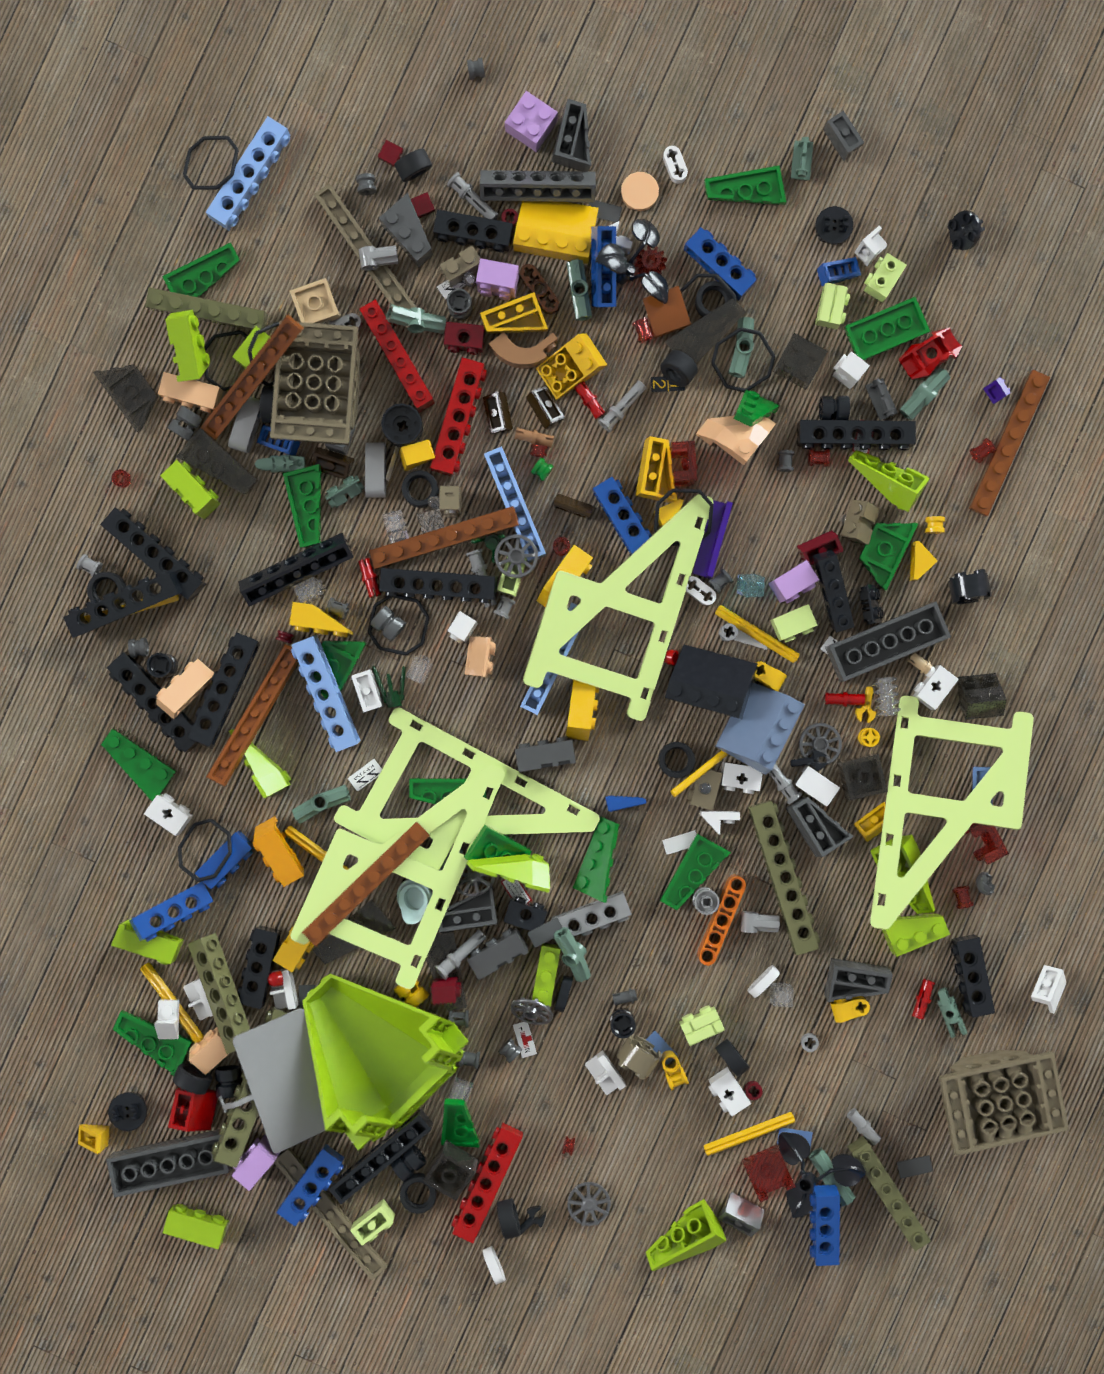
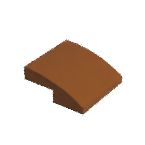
M679 286L669 289L666 304L658 301L653 296L642 298L655 338L691 326Z

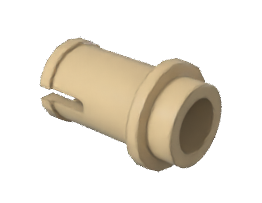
M916 652L912 653L907 659V662L918 668L921 674L924 673L926 675L933 666L930 664V661L927 662Z

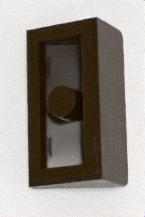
M546 385L532 390L526 396L527 401L544 429L565 418Z
M498 391L484 396L483 402L490 434L512 430L513 426L506 393Z
M318 447L314 451L311 466L320 464L321 472L346 479L349 477L354 458Z
M558 494L554 501V508L590 519L593 505Z

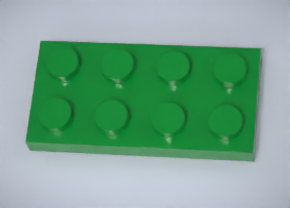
M916 296L844 327L854 353L863 361L930 332Z

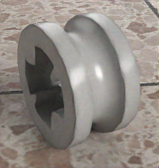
M806 1033L801 1038V1045L807 1052H813L818 1048L819 1041L814 1034ZM808 1038H811L812 1041L815 1040V1043H812V1047L804 1044L808 1041Z

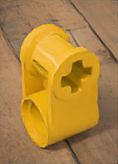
M755 662L758 664L757 667H761L760 671L762 673L756 674V670L754 679L769 689L779 691L787 675L764 662Z
M863 996L852 997V999L847 1000L846 998L838 999L830 1003L836 1023L865 1016L870 1010V1005ZM858 1002L862 1003L861 1009L857 1008Z
M671 1050L663 1052L660 1060L671 1091L682 1084H689L676 1053ZM668 1058L675 1059L671 1065L665 1064V1061Z

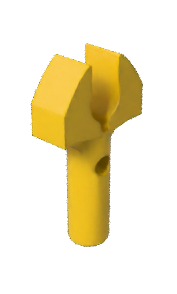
M871 686L866 687L865 705L855 710V716L859 722L862 721V714L865 711L868 714L866 723L871 722L876 716V711L871 709L874 690Z

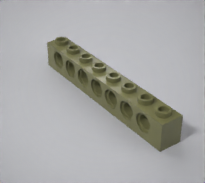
M771 800L748 806L793 952L798 956L819 949L817 943H820L817 931L814 932L812 928L814 920L811 913L808 914L806 909L808 901L800 890L803 887L800 877H796L794 872L797 867L794 859H790L788 851H791L788 840H784L782 834L785 832L783 823L779 822L777 814H779L778 807ZM769 816L772 819V823L770 826L765 827L763 819ZM772 835H776L778 838L777 843L774 845H770L768 841ZM782 853L783 861L776 863L774 860L775 856ZM788 872L789 879L784 882L781 881V874ZM794 890L795 897L788 900L786 898L787 892ZM795 909L801 910V915L798 918L792 917V912ZM802 927H806V934L804 936H799L798 930Z
M272 1006L271 1010L266 1012L264 1021L269 1022L289 1012ZM242 1072L241 1076L243 1078L241 1086L238 1085L234 1093L235 1101L251 1094L244 1072ZM254 1100L250 1101L248 1108L243 1109L238 1106L227 1110V1121L222 1123L219 1130V1135H221L219 1141L214 1143L211 1150L214 1161L237 1168L258 1115ZM235 1120H243V1123L240 1127H233V1122ZM228 1139H235L234 1145L230 1147L225 1145Z

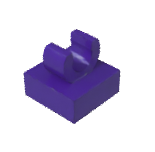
M1001 377L983 388L993 404L1011 393L1010 388H1007L1004 383L1005 380Z

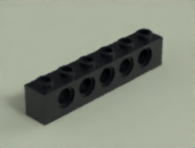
M800 420L797 423V446H802V449H814V446H817L823 450H830L833 447H841V450H850L852 447H860V450H870L871 447H879V450H890V447H898V450L903 451L909 450L910 447L916 444V421ZM814 431H819L822 434V439H816L813 435ZM834 431L841 434L840 440L833 437ZM853 431L859 433L860 440H855L852 437ZM871 432L878 433L879 440H874L871 437ZM895 432L898 435V440H893L890 433Z
M115 507L100 525L155 573L166 570L167 573L174 571L183 591L180 594L187 600L193 601L206 586V583L203 581L204 577L196 570L192 572L188 568L190 565L182 558L178 560L174 556L175 552L167 545L163 547L159 543L161 540L155 534L151 533L149 535L145 531L146 527L138 520L134 522L131 519L132 515L126 509L122 508L120 510ZM128 523L130 528L128 532L124 533L123 526ZM140 536H143V537H144V542H143V544L138 545V544H137V539H138ZM157 548L159 551L158 556L153 558L151 552ZM168 561L173 562V567L171 570L166 569V563ZM186 573L188 579L186 582L181 583L180 576Z
M343 532L238 581L240 593L250 607L354 558L351 547Z
M381 568L379 591H385V595L396 596L397 592L404 593V597L415 598V594H423V598L434 599V595L442 596L441 600H453V597H460V601L472 602V598H478L480 603H491V600H496L498 577ZM399 578H403L405 581L403 588H399L397 585ZM419 579L424 582L421 590L416 587V582ZM438 580L443 584L440 591H437L434 586ZM456 582H460L462 585V589L458 593L453 589ZM476 583L481 586V591L478 594L472 591V587Z
M166 570L156 573V578L152 580L149 577L137 581L139 585L133 588L130 584L120 588L121 593L115 595L114 592L104 595V600L97 602L94 599L85 603L86 607L80 609L78 606L68 610L69 615L64 616L63 619L72 638L183 593L174 571L167 573ZM155 583L160 585V593L154 590ZM137 591L143 593V600L137 598ZM120 598H123L125 600V608L120 606ZM103 605L108 608L107 615L102 612ZM85 613H88L90 615V622L85 620Z
M236 632L235 637L232 636L228 643L229 650L227 654H223L220 660L221 667L212 677L213 684L204 694V704L197 709L195 715L197 719L194 724L190 725L187 732L188 738L191 741L212 750L260 647L257 640ZM236 652H244L242 658H234ZM229 669H235L236 672L233 676H226V672ZM221 686H227L228 688L224 694H219L218 689ZM218 703L219 709L216 712H211V705ZM205 721H211L209 729H202V724Z
M123 652L107 667L110 671L109 676L114 681H119L123 685L122 690L127 695H132L136 699L135 704L140 709H145L149 713L148 718L153 723H158L162 727L161 732L167 738L171 737L175 741L174 746L180 752H190L198 745V743L188 738V729L194 723L183 711L175 719L172 718L171 722L167 723L164 718L166 712L159 706L156 709L152 707L153 699H157L156 695L162 688L134 658L130 657L129 653ZM129 670L133 674L130 681L126 679V673ZM142 684L146 688L143 695L139 693V687ZM181 726L185 729L183 737H180L177 732Z
M420 1109L402 1126L393 1131L335 1179L329 1191L340 1204H343L430 1132L433 1122Z

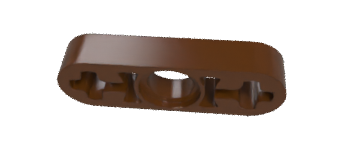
M525 264L522 266L520 277L530 293H535L534 288L536 285H543L545 287L544 293H535L537 301L546 314H555L559 309V301L534 265ZM526 270L529 272L533 271L532 277L535 280L533 283L529 276L525 277ZM546 296L549 302H555L553 309L551 307L547 308Z

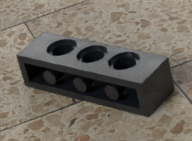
M437 209L433 234L434 238H437L440 242L454 241L461 246L470 244L478 249L492 248L496 252L504 253V251L509 252L513 223ZM452 226L459 227L457 232H451L449 229ZM472 229L478 231V233L474 236L468 234V232ZM489 233L497 235L494 239L487 238Z
M832 550L813 555L830 627L836 633L855 627L837 555Z
M260 925L255 930H252L250 935L252 945L251 949L247 950L245 958L248 960V963L241 975V979H244L243 985L239 987L237 992L242 1005L258 1009L265 1006L269 989L268 976L273 971L275 962L272 960L277 954L282 930ZM259 943L266 945V952L259 950ZM255 962H259L262 965V971L255 969ZM251 981H255L258 984L257 990L251 988Z
M973 934L953 938L950 948L952 955L956 958L954 968L956 974L960 977L958 987L964 997V1001H962L964 1012L972 1018L994 1014L995 1009L980 937ZM967 953H970V960L965 962L964 956ZM974 972V979L969 981V973ZM978 991V997L972 999L973 992Z

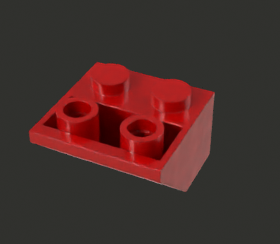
M178 1087L174 1096L168 1128L186 1132L211 1130L218 1100L216 1091L208 1089L205 1094H195Z

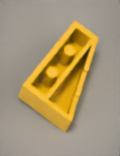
M652 436L645 439L635 496L660 500L671 489H675L669 440ZM673 492L663 502L672 503L678 501L676 493Z

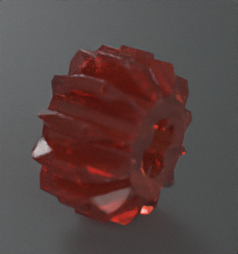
M647 246V251L642 249L635 258L637 260L635 267L639 268L638 274L643 272L649 274V272L655 271L662 275L661 270H666L667 267L665 265L667 258L663 257L664 251L657 252V246L654 250H651L649 246ZM650 260H653V261H654V263H652V265H649V264H648V262H649Z

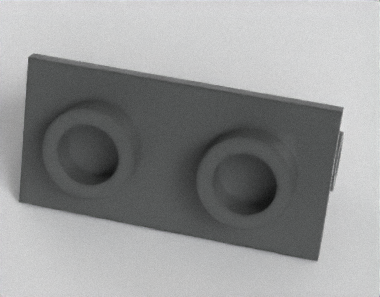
M878 378L872 381V383L865 385L880 421L898 413L883 378Z

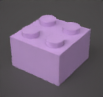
M526 91L506 119L505 132L537 152L558 122V112Z
M480 258L476 278L477 291L485 297L495 295L499 296L502 300L509 301L510 299H515L519 281V266Z
M806 560L770 582L769 586L780 603L784 601L789 603L800 597L798 594L800 591L804 594L816 587L815 582L819 578Z
M266 1135L261 1139L257 1137L250 1148L241 1156L237 1168L233 1167L235 1171L231 1176L250 1191L275 1162L280 1152L274 1153Z

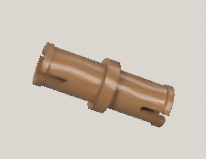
M517 427L514 439L530 442L531 445L539 444L552 448L554 436L538 433V430L530 431Z

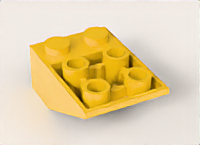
M584 333L576 335L536 367V370L555 399L558 400L572 391L580 382H585L607 366V363L588 334Z
M292 603L289 625L294 626V630L309 633L310 629H313L314 633L328 635L329 632H333V635L347 638L348 634L353 635L350 629L319 607L312 604Z

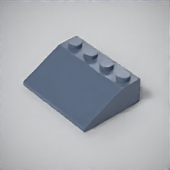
M752 683L743 719L730 717L715 747L766 775L772 771L805 704L789 695Z

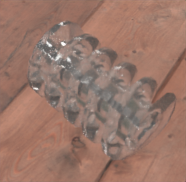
M897 677L876 678L875 680H878V682L872 685L879 689L873 693L880 697L874 699V701L879 702L880 705L875 707V709L882 711L876 716L898 715L896 712L900 711L901 708L895 707V705L900 703V700L894 699V697L898 696L899 693L893 691L898 685L892 684L893 681L897 680Z

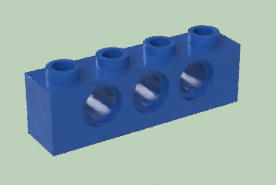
M591 226V306L616 307V273L604 265L595 262L598 253L605 245L609 243L616 244V226Z
M700 227L685 243L683 250L709 274L719 275L736 294V299L740 301L757 280L754 272L744 268L738 257L730 255L724 244L715 241L710 231ZM709 247L712 252L705 253L702 248ZM723 260L726 265L719 266L716 261ZM737 273L740 278L733 279L730 274Z
M612 476L595 486L592 492L630 555H632L652 535L648 528H643L641 524L643 520L639 513H634L631 506H633V503L628 496L623 495L621 491L623 487L619 480H614ZM610 495H617L619 502L612 504L609 502L608 497ZM626 511L629 514V518L621 520L618 513ZM635 527L638 529L639 534L633 537L629 535L628 529Z
M202 881L129 921L139 940L146 939L148 942L157 937L156 932L162 929L166 932L174 928L176 921L181 919L183 923L193 917L191 913L197 910L201 913L209 909V904L213 902V899ZM187 898L193 899V908L186 906L185 901ZM170 907L175 908L177 911L175 918L168 915ZM152 917L159 919L158 927L151 926L150 919Z
M325 1144L279 1206L276 1213L293 1226H296L299 1221L303 1223L309 1214L308 1208L310 1206L314 1207L321 1198L319 1194L322 1189L326 1191L332 1183L331 1177L334 1174L338 1175L344 1167L342 1164L344 1157ZM326 1167L328 1169V1173H321L319 1168ZM308 1183H314L317 1188L310 1189ZM296 1199H303L305 1204L299 1205Z
M816 1185L813 1188V1194H810V1205L813 1206V1211H810V1222L813 1223V1228H810V1239L813 1241V1245L809 1247L810 1257L814 1258L816 1266L839 1265L840 1194L836 1185Z

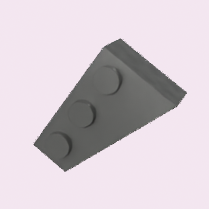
M567 99L563 108L551 162L582 172H588L591 167L586 104Z
M407 193L382 214L379 220L381 226L419 268L433 256V253Z
M565 736L556 738L557 742L549 743V740L537 741L538 745L530 746V743L518 744L519 748L515 749L518 771L522 772L576 763L572 739L568 740V737Z
M808 797L800 798L786 807L787 812L815 857L826 856L854 837Z
M493 886L482 895L467 897L449 906L439 927V932L444 933L497 925L498 918Z
M512 927L502 932V937L497 940L495 937L485 943L486 946L479 949L477 947L469 954L470 956L467 958V961L478 980L495 972L504 964L513 962L517 956L521 954L524 956L528 953L529 946L517 927L515 929H512Z
M831 958L824 995L827 1002H834L837 999L846 998L847 1000L863 995L867 997L886 994L890 991L893 974L886 966Z

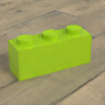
M549 943L541 945L532 1000L538 999V1002L551 1007L561 949L558 945Z
M174 1204L168 1212L162 1233L219 1249L223 1243L229 1220L224 1219L221 1215L206 1214L205 1211L200 1209H189L184 1204Z

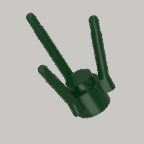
M493 533L487 537L483 536L471 540V543L484 541L486 547L492 550V563H495L496 547L501 539L505 538V535Z
M372 666L387 708L402 706L401 701L405 700L406 667H402L399 694L398 690L393 691L390 674L386 675L389 689L386 695L375 666Z

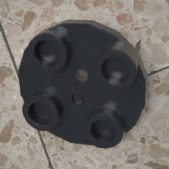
M838 206L827 207L822 210L815 223L818 239L831 245L847 241L854 226L849 212Z
M964 210L949 220L947 226L954 249L963 251L973 248L977 244L981 232L985 231V228L981 227L983 220H980L974 212Z
M124 1092L116 1096L109 1105L108 1115L110 1122L121 1131H132L141 1126L147 1117V1106L143 1096L133 1092Z

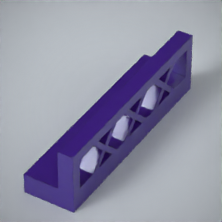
M713 500L711 532L701 541L692 571L693 575L708 579L713 577L732 502L722 503ZM708 520L704 530L705 532H707L708 529Z

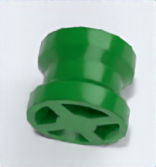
M541 457L533 467L531 474L538 475L540 480L544 482L554 466L547 464L545 459Z

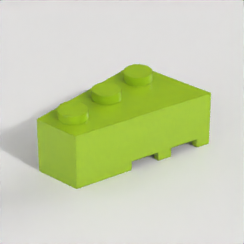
M193 310L170 313L165 321L170 345L174 344L176 357H173V362L178 363L180 375L176 376L177 382L200 379L210 365V357L204 348V337L199 332V320L194 315Z
M176 460L160 476L193 509L192 511L197 516L205 520L221 504L217 500L219 496L212 489L208 491L204 487L205 481L198 475L195 477L191 473L193 469L185 461L181 463Z
M937 913L898 916L889 929H882L889 949L896 957L950 935L943 916Z
M127 920L119 924L111 946L139 954L146 958H152L163 965H168L176 961L184 940L160 930L156 932L157 937L147 942L146 939L140 941L130 921Z

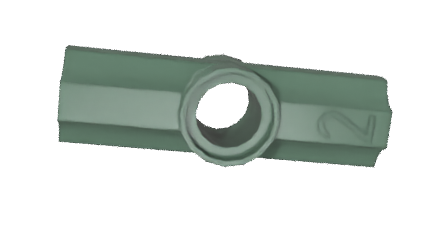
M571 260L566 264L576 321H585L592 318L584 264L583 260ZM577 287H582L584 289V292L578 294L574 291V289Z
M822 1147L815 1149L808 1156L820 1173L819 1176L833 1168L830 1158ZM834 1172L822 1179L825 1185L837 1186L842 1207L849 1205L856 1198L849 1187L842 1186L835 1180Z

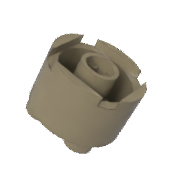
M631 1035L626 1039L617 1054L620 1060L618 1064L625 1070L630 1069L634 1071L637 1077L645 1080L653 1072L662 1054L659 1050L656 1053L653 1050L655 1046L649 1041L637 1035L632 1038Z

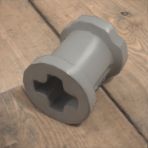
M83 554L76 568L90 573L93 577L100 573L103 563L96 562L88 558V555Z
M500 595L501 600L493 613L509 619L510 610L516 604V601Z
M725 624L719 629V635L723 641H730L737 637L738 629L733 624ZM730 628V632L733 634L726 637L724 630Z

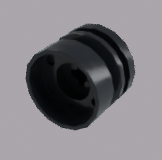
M403 403L394 404L383 414L381 421L382 431L388 441L394 446L403 447L414 444L422 437V419L417 410L412 406ZM404 423H406V427L408 429H403V431L401 432L399 424L403 425Z

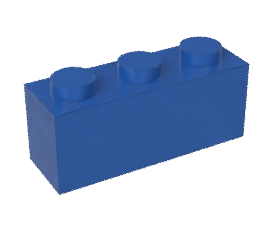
M240 830L231 836L232 854L218 876L203 881L210 889L216 886L220 888L227 881L225 877L229 873L233 875L241 867L239 863L243 859L247 861L254 854L252 851L254 849L253 843ZM227 841L195 872L199 878L213 875L228 853Z

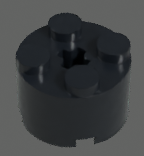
M985 569L973 571L974 574L966 575V572L954 574L955 577L949 578L948 583L952 604L978 602L980 597L984 596V600L992 597L988 574Z

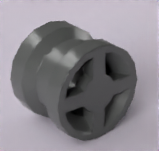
M482 57L476 61L467 60L470 80H474L475 77L485 78Z
M364 173L356 176V182L359 184L357 188L359 195H372L376 193V186H374L375 175Z
M145 637L140 638V640L129 639L128 650L131 658H137L139 655L143 657L149 655V645Z
M510 1038L503 1044L498 1053L504 1055L506 1061L510 1063L520 1054L522 1048L516 1046L514 1040Z

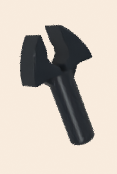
M812 750L811 757L790 760L791 767L812 765L815 771H819L828 763H817L814 760L820 756L824 757L827 755L820 751Z
M540 1205L527 1209L529 1218L520 1225L521 1235L533 1224H538L540 1228L544 1224L546 1211L540 1217L534 1218L535 1213L541 1209Z

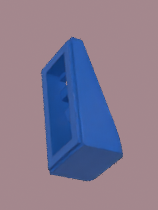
M856 257L822 263L817 268L821 286H824L825 283L835 284L861 276ZM848 264H850L852 273L849 271Z
M263 425L257 440L258 444L287 455L296 456L301 441L285 440L281 447L283 440H276L275 445H273L275 439L269 438V441L266 442L271 427Z
M605 796L607 808L610 812L646 803V799L642 797Z

